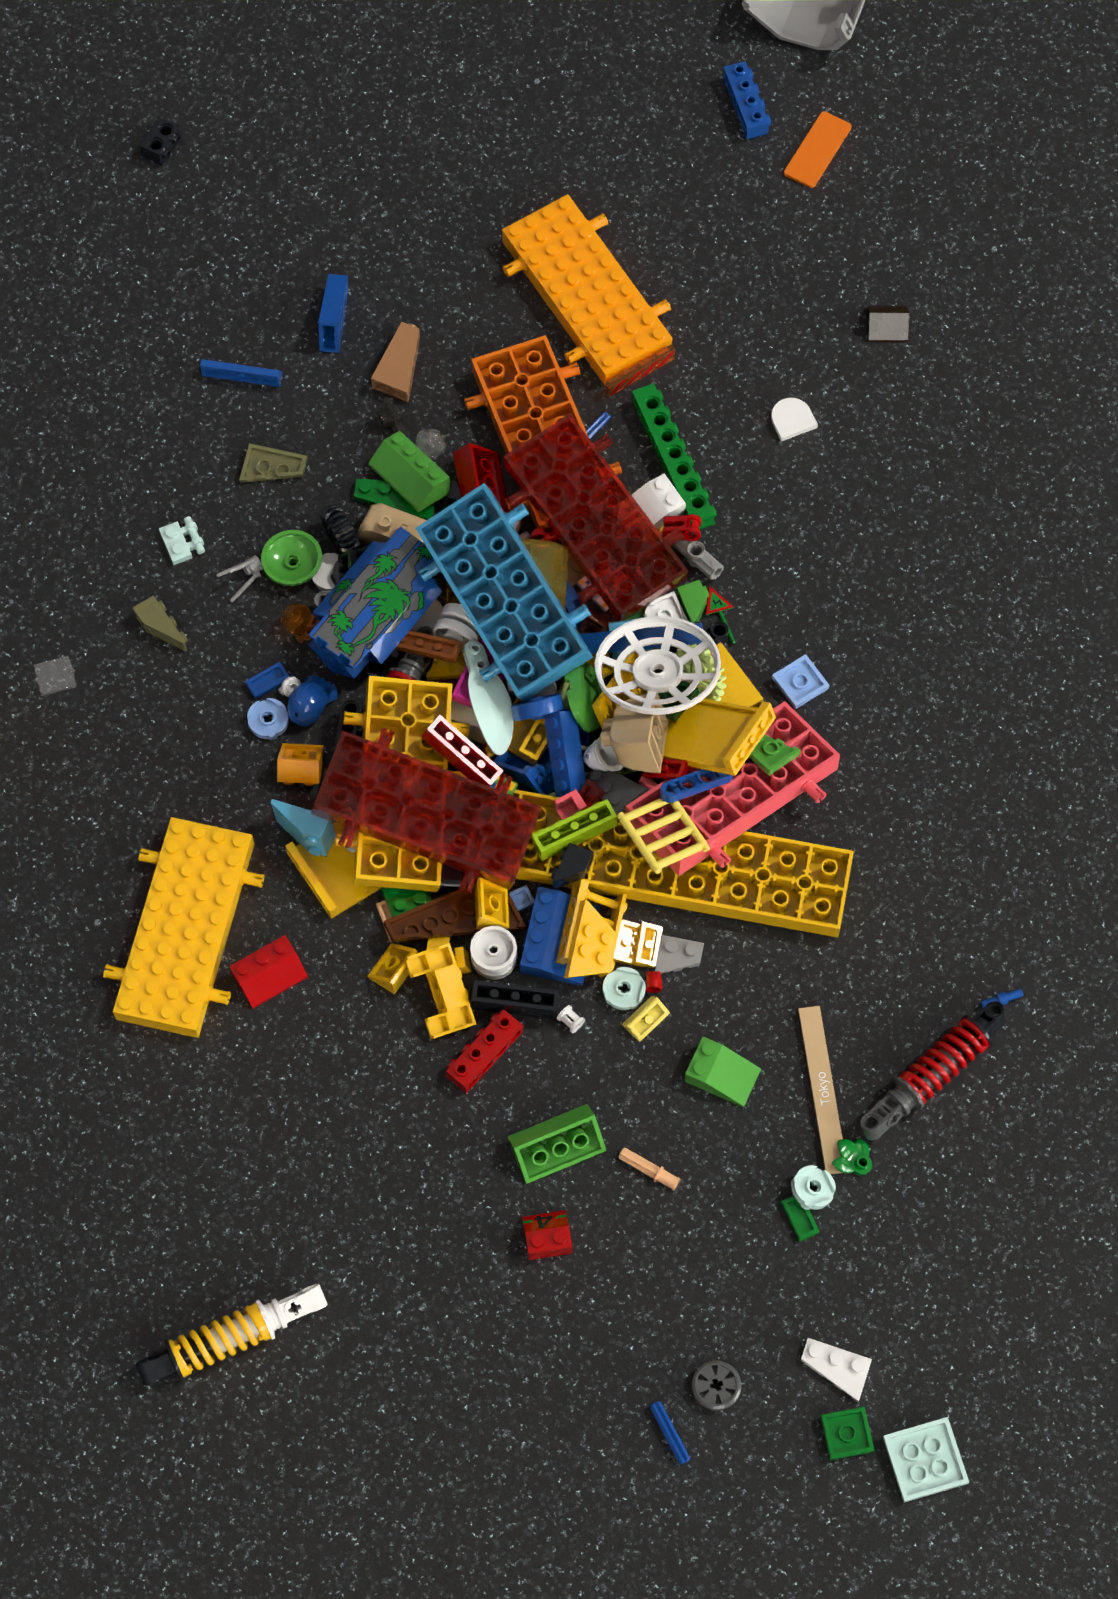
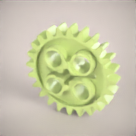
M688 644V646L694 649L697 646V644H693L691 646L690 644ZM677 649V652L674 654L680 658L686 653L681 649ZM706 649L698 655L702 665V673H714V660L712 655H710L709 649ZM692 660L683 665V673H696ZM724 668L720 669V676L716 686L705 699L722 700L720 696L725 694L722 689L727 687L722 682L727 679L721 675V672L725 670ZM712 680L699 682L697 688L700 694L707 689ZM683 681V682H685V683L691 685L693 681Z

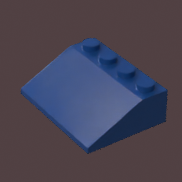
M538 886L520 963L521 974L583 986L585 976L566 979L564 974L567 963L563 965L556 962L571 895L559 890ZM590 903L599 913L600 906Z

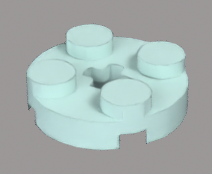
M620 967L605 977L603 994L605 1001L612 1007L619 1010L635 1009L644 999L646 985L635 969ZM623 984H627V988L630 989V991H627L626 993H621V990H619L618 987H622Z
M814 1165L805 1166L800 1169L791 1181L795 1199L806 1210H818L826 1207L832 1201L836 1189L834 1179L829 1172L817 1169L818 1166ZM810 1183L818 1187L816 1192L810 1189Z

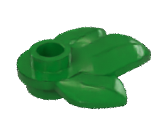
M861 1138L855 1144L847 1139L837 1141L841 1156L832 1162V1165L837 1170L845 1174L854 1172L857 1175H866L871 1171L870 1149L865 1141ZM859 1161L863 1162L865 1166H861Z

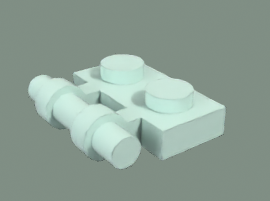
M190 516L184 518L185 526L180 528L178 521L159 528L173 565L192 559L190 551L196 549L198 554L205 552L203 547L204 541L202 537H199L198 527ZM190 534L192 541L187 543L184 536Z

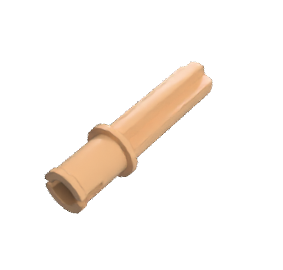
M623 1148L619 1154L620 1160L654 1179V1182L658 1181L673 1191L677 1187L680 1178L664 1170L663 1166L660 1168L627 1148Z

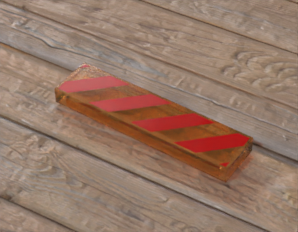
M672 344L668 345L606 381L605 393L608 397H611L674 360L675 348Z

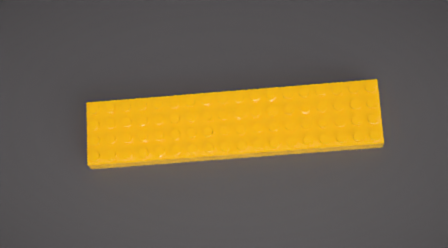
M515 790L499 821L475 810L464 856V869L489 874L498 873L499 876L553 885L551 875L554 868L560 866L561 853L541 862L532 845V834L561 820L554 809V801L560 797ZM585 802V804L587 805V808H589V807H591L592 805H594L593 803H587V802ZM618 818L616 827L577 845L594 852V860L584 878L589 881L588 889L590 892L614 897L624 893L627 894L626 899L836 938L839 936L854 851L745 831L721 847L731 857L728 865L721 868L711 856H708L678 876L669 866L662 868L659 874H655ZM655 851L651 852L656 861L662 859ZM575 882L567 884L562 887L572 889L573 884Z

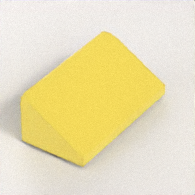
M651 996L622 1025L640 1042L670 1012L658 997Z

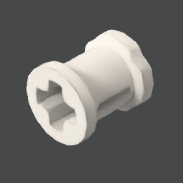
M570 1005L565 1007L557 1016V1020L565 1023L570 1028L571 1033H575L585 1022V1019L583 1017L580 1018Z

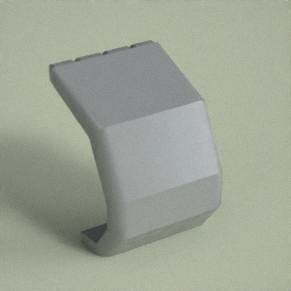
M865 0L742 1L743 9L778 39L815 50H838L850 40Z

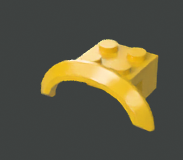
M516 696V699H515V701H514L513 704H516V703H519V702H522V701ZM544 718L514 721L512 740L507 751L535 766L539 763L548 747ZM487 745L485 748L487 757L491 758L494 753Z

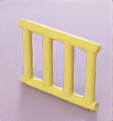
M660 798L626 814L623 812L617 814L620 823L655 874H659L662 868L702 850L707 852L710 850L706 840L679 801L670 803L675 810L674 813L636 830L631 824V820L669 803L664 802ZM679 819L686 826V828L648 845L641 839V836ZM689 835H692L697 842L659 861H656L651 853Z

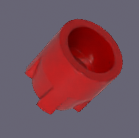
M646 972L645 991L649 993L662 991L661 972Z

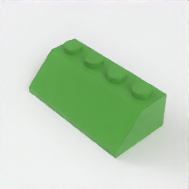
M401 431L384 439L369 461V466L418 512L449 494L450 477Z
M588 1104L508 1136L513 1155L526 1184L607 1151L595 1114Z

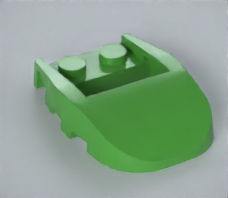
M585 662L566 674L565 681L567 683L570 682L571 690L567 691V696L572 714L579 725L587 733H590L601 726L592 705L603 690L598 684L595 668Z

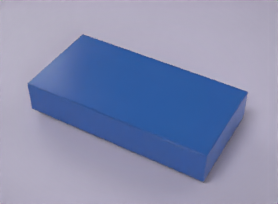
M278 662L246 680L245 685L254 699L257 700L280 687L283 681L290 676L281 662Z

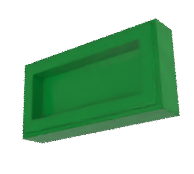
M794 1196L781 1201L799 1242L819 1234L820 1231L810 1210L803 1209Z

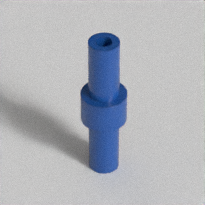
M1021 988L1008 993L1001 992L995 994L993 998L981 1001L980 1004L982 1009L992 1001H998L1002 1005H1006L1008 1001L1023 997V992Z

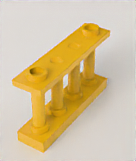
M580 879L572 887L556 962L564 965L568 961L580 902L583 900L593 901L612 908L610 920L604 917L603 919L616 932L608 972L598 974V977L603 978L610 974L615 966L613 959L622 917L627 909V894L623 893L616 897L615 900L590 892L588 889L589 881Z

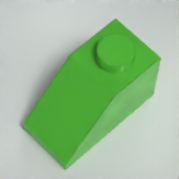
M700 580L677 587L676 592L683 611L691 623L699 622L709 597L706 586H702Z

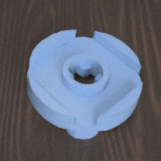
M266 698L267 700L261 702L259 700L248 711V726L257 737L275 740L288 727V712L285 705L279 700L273 698ZM272 715V721L265 722L263 717Z

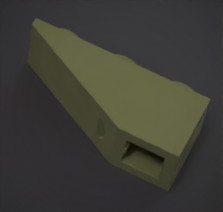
M153 595L133 607L135 617L145 632L183 651H187V637L183 631L179 632L176 629V621L172 616H167L165 613L167 609L161 600L157 601Z

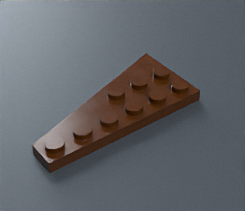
M498 873L485 878V880L506 888ZM476 882L385 920L383 925L392 942L476 934L480 931L476 930L474 891ZM508 893L509 929L506 930H525L526 925Z

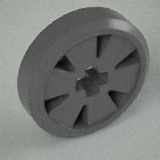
M718 1360L709 1361L701 1365L695 1372L692 1380V1392L696 1401L705 1409L723 1411L730 1408L738 1400L741 1392V1379L736 1369L730 1364ZM716 1380L717 1383H722L723 1386H720V1391H717L715 1388L711 1389L710 1386L713 1385V1381Z

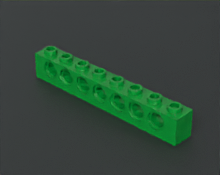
M654 383L633 390L632 403L665 475L686 503L685 515L695 514L701 517L702 522L699 530L714 525L715 516H717L713 504H709L708 492L706 488H702L700 484L701 477L698 471L695 472L692 467L694 466L692 457L685 452V442L682 438H679L677 434L678 427L670 419V410L662 402L663 395L661 390H657ZM654 406V407H656V408H655V409H650V408H648V407ZM676 455L678 456V458H672L670 456ZM691 488L694 491H687L686 489ZM694 505H700V506H702V507H701V508H695V507H693V506H694Z

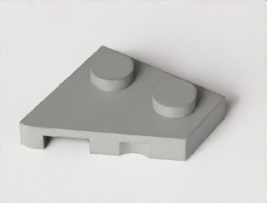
M662 935L655 972H676L686 967L700 966L704 943Z

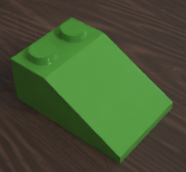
M702 1037L685 1073V1082L744 1107L761 1068L724 1045Z

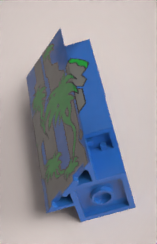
M401 526L386 543L373 541L313 611L319 623L308 634L313 639L309 646L331 672L355 679L369 661L382 664L442 593L441 589L437 586L438 582L433 577L425 582L418 572L433 562L434 558L428 548Z

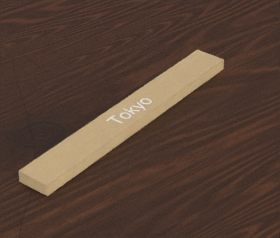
M820 1006L799 1008L798 1013L824 1168L830 1175L839 1174L842 1172L837 1170L832 1165V1162L841 1156L837 1141L842 1140V1133Z

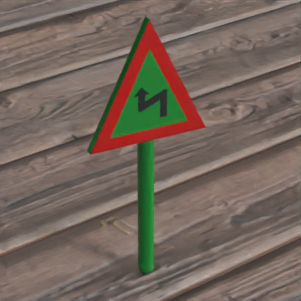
M709 586L706 615L718 612L722 622L727 624L722 611L733 609L734 606ZM729 628L728 636L731 643L735 644L734 637Z

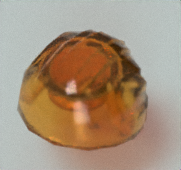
M300 603L287 606L282 615V625L288 632L293 634L299 643H303L304 640L311 641V637L308 635L310 632H307V624L311 618L309 608Z

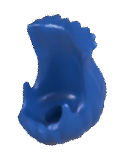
M318 675L308 676L304 683L298 685L289 695L287 709L291 722L299 726H310L320 718L326 705L338 699L335 684H331L330 681L326 682L325 678H320Z

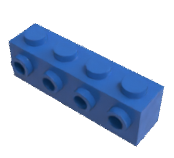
M746 61L724 66L723 80L746 139L768 134L771 119L769 114L765 113L764 100L759 98V88L757 83L753 82L752 69L747 67Z
M560 711L544 715L556 797H562L575 789L579 794L588 793L578 724L572 711Z

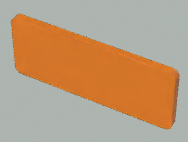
M821 112L784 170V175L807 187L814 188L847 137L852 125L830 113Z

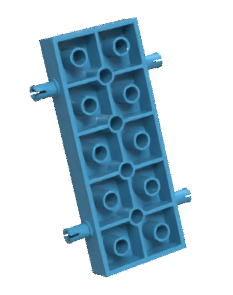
M483 483L415 528L434 558L432 563L418 572L425 582L439 572L443 573L495 659L494 663L479 671L483 680L487 683L498 674H504L516 696L524 702L593 657L575 628L577 623L590 616L591 613L585 604H582V606L571 613H566L513 527L515 526L514 523L529 515L526 507L521 503L510 512H504L491 489Z

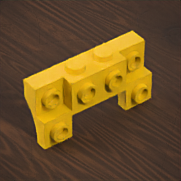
M450 943L404 958L410 978L426 974L439 1013L424 1019L431 1039L476 1025L468 1000L469 994L467 989L464 988L462 973L457 967Z

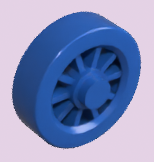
M560 693L537 696L511 705L514 721L531 718L539 720L543 719L544 715L564 709Z

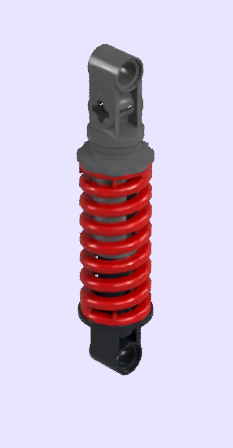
M992 1001L973 1018L964 1015L959 1021L958 1026H954L950 1029L949 1034L942 1036L941 1041H937L933 1049H928L925 1052V1056H920L917 1059V1063L909 1066L908 1071H904L899 1076H896L893 1080L895 1088L889 1090L886 1096L878 1101L861 1118L860 1123L864 1137L871 1141L877 1140L889 1128L894 1126L900 1118L907 1116L913 1107L918 1110L923 1109L926 1102H928L925 1097L928 1099L934 1097L932 1089L938 1092L941 1091L943 1088L941 1082L945 1084L951 1082L949 1074L956 1077L959 1075L957 1067L965 1069L967 1067L966 1060L970 1062L975 1060L973 1051L977 1054H982L986 1049H989L992 1046L990 1037L1006 1023L1003 1005L998 1001Z

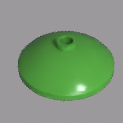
M300 530L282 531L271 537L265 544L261 554L262 567L266 575L278 584L285 586L300 585L312 579L319 571L322 564V551L317 540L310 534Z

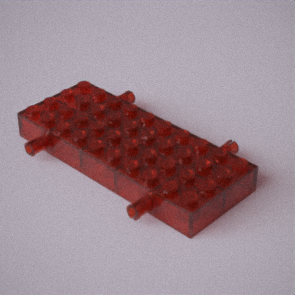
M569 414L504 456L503 466L520 487L519 491L507 497L506 500L509 505L511 504L510 507L512 509L526 500L530 501L589 580L591 585L576 593L578 599H582L581 603L585 604L596 595H599L618 621H623L687 579V568L671 548V546L683 540L684 536L682 532L678 533L680 531L678 528L664 537L660 534L600 454V452L613 445L609 435L605 434L592 443L572 415Z
M387 728L381 729L377 743L342 731L311 811L313 815L344 826L338 841L339 845L343 847L345 840L348 839L345 848H351L356 832H360L464 872L458 890L463 892L467 884L466 894L472 893L476 877H481L491 883L509 890L511 889L541 810V806L507 794L513 780L511 776L508 775L504 783L506 774H500L497 786L494 789L390 749L389 745L394 732L389 730L387 737H385Z

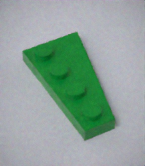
M356 478L354 493L356 501L369 505L382 503L425 520L433 517L435 503L418 512L386 481Z

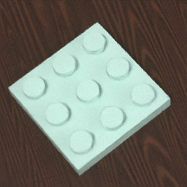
M948 1417L883 1436L904 1503L969 1484Z

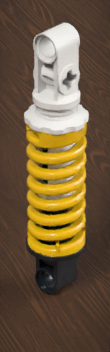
M311 1285L279 1301L274 1298L271 1300V1303L265 1305L258 1299L253 1305L244 1307V1315L236 1310L233 1312V1320L225 1315L222 1317L221 1325L217 1320H213L211 1322V1329H208L206 1325L200 1326L201 1337H199L195 1330L189 1331L190 1342H188L184 1335L178 1336V1344L176 1340H165L166 1351L142 1359L135 1364L143 1385L155 1383L174 1372L182 1380L192 1373L191 1363H193L197 1370H202L204 1367L202 1358H204L208 1365H213L215 1362L213 1353L222 1361L226 1358V1351L231 1356L237 1353V1346L242 1351L247 1350L248 1341L253 1346H256L259 1340L275 1339L274 1331L276 1329H280V1327L284 1329L287 1327L288 1322L308 1313L318 1311L328 1305L320 1285ZM293 1302L298 1305L295 1312L290 1309Z

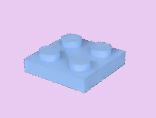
M806 654L772 675L773 681L795 709L828 690L830 686Z

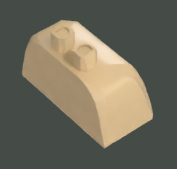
M377 503L370 506L357 533L358 540L362 545L371 544L373 541L386 543L401 526L423 542L415 528L427 520L388 505Z
M647 693L642 694V695H639V696H640V697H643V698H646ZM656 693L654 700H660L658 693ZM632 698L625 700V702L640 707L643 705V703ZM618 705L614 711L613 718L604 719L603 726L605 732L601 733L602 743L604 747H613L618 762L622 766L636 771L661 773L669 724L666 714H642ZM652 705L651 708H663V706Z

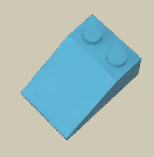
M272 799L271 806L277 823L310 854L327 857L336 836L331 817Z

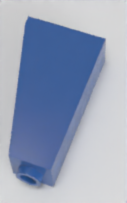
M328 274L318 322L320 351L340 352L348 296V275Z

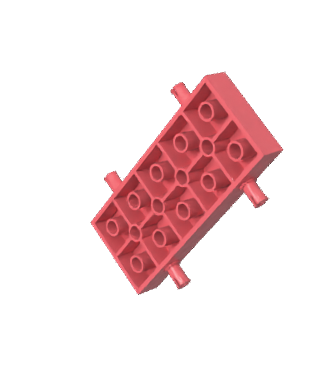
M785 701L773 709L776 718L765 735L775 740L778 738L791 748L796 747L800 749V755L770 776L748 757L730 782L679 800L706 840L710 850L707 852L702 850L668 865L678 876L708 856H711L721 868L728 865L731 857L721 847L803 792H807L816 803H819L820 800L822 801L826 797V792L816 783L838 769L840 754ZM692 767L688 774L701 769ZM642 776L638 783L648 788L649 791L626 805L625 814L660 799L662 784L672 779H666L657 784L652 778L646 777L645 779ZM701 777L702 781H711L708 777ZM689 783L682 784L685 788L693 787ZM669 803L630 822L636 830L674 813L675 810ZM679 819L645 834L641 838L647 844H650L682 830L686 826ZM689 835L655 852L663 859L697 842L692 835Z

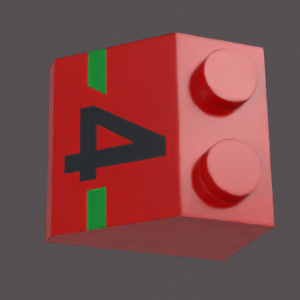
M566 1210L522 1217L529 1260L572 1254V1241Z

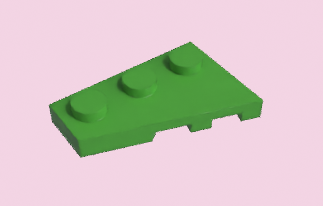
M764 734L749 758L770 776L798 757L801 750L796 747L791 748L785 745L784 741L778 738L775 740Z

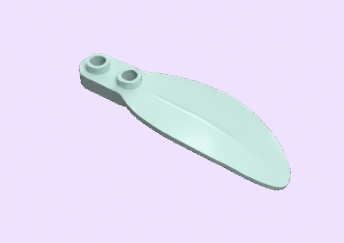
M469 641L464 647L463 656L469 672L468 693L471 706L486 744L495 755L500 756L508 750L512 740L514 723L511 711L512 703L507 689L498 675L487 683L483 680L479 671L490 665L485 648L477 641Z

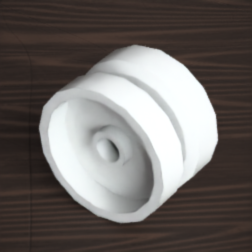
M449 603L443 607L440 619L433 628L434 636L460 641L462 644L460 652H463L466 643L469 641L478 642V636L480 635L463 606L457 603Z
M498 926L485 927L478 931L471 940V962L479 975L486 979L497 980L506 977L513 971L517 963V945L515 938L508 930Z

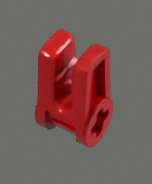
M695 514L664 517L662 537L664 540L697 541L701 536L699 527L701 526L702 519Z

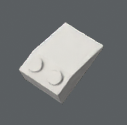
M664 473L639 488L616 506L612 513L630 538L641 539L663 527L664 517L685 515L686 503Z

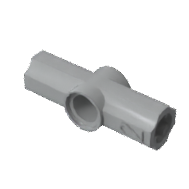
M669 540V543L687 558L689 565L697 567L710 580L719 577L724 570V566L705 550L703 543L698 541Z

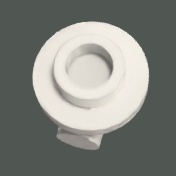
M294 676L288 677L283 681L278 691L283 696L289 697L293 690L301 683Z

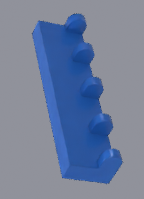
M202 359L200 364L202 376L280 387L282 371L205 359Z

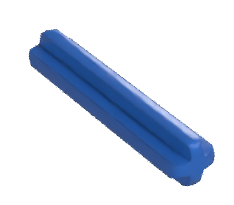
M660 1401L653 1403L650 1409L678 1463L681 1465L688 1462L690 1457Z

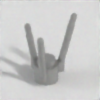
M256 555L243 563L217 573V577L243 568L248 576L252 575L230 599V602H234L256 578L261 576L259 571L263 570V567Z

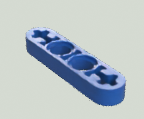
M701 769L663 783L660 789V798L664 802L673 803L726 784L732 780L733 775ZM701 777H708L711 781H702ZM689 783L693 787L685 788L682 784Z

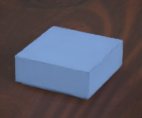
M527 885L509 893L519 913L534 906L535 900Z

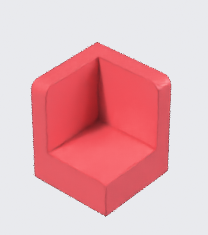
M576 789L554 801V809L561 820L572 816L578 811L587 809V805Z

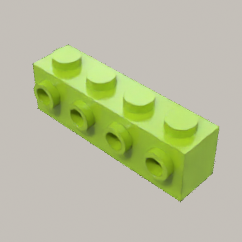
M608 799L597 802L583 811H578L564 820H559L545 829L538 830L532 834V845L542 862L561 853L564 848L568 849L570 843L578 845L616 827L617 815Z

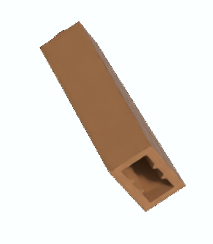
M401 322L371 377L373 389L408 402L410 399L420 343V330L415 325Z

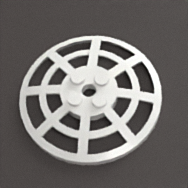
M669 616L644 617L621 625L604 639L596 653L595 659L596 678L603 692L613 702L623 708L650 715L680 712L701 702L716 686L721 669L720 653L711 636L691 622ZM647 627H666L664 637H653L638 641L633 633L635 630ZM674 628L686 631L702 642L692 649L685 643L672 639ZM625 635L631 645L622 651L617 660L606 657L605 654L609 648ZM662 644L661 649L647 652L643 648L648 645ZM670 646L679 648L686 654L679 658L676 654L669 651ZM707 648L714 660V673H702V665L698 655ZM635 651L639 657L633 665L623 663L632 652ZM692 660L696 673H683V665ZM602 663L614 667V676L618 686L610 688L605 686L602 678ZM656 669L663 670L661 673L653 672ZM621 670L633 673L634 681L624 684L621 678ZM712 680L707 689L692 700L686 697L695 690L700 681ZM681 681H693L682 693L676 688ZM640 687L648 691L646 698H643L630 690ZM668 691L673 696L672 698L654 700L656 693ZM623 692L633 700L643 703L642 707L632 705L614 694ZM676 701L681 703L680 705L668 708H651L652 705L669 704Z

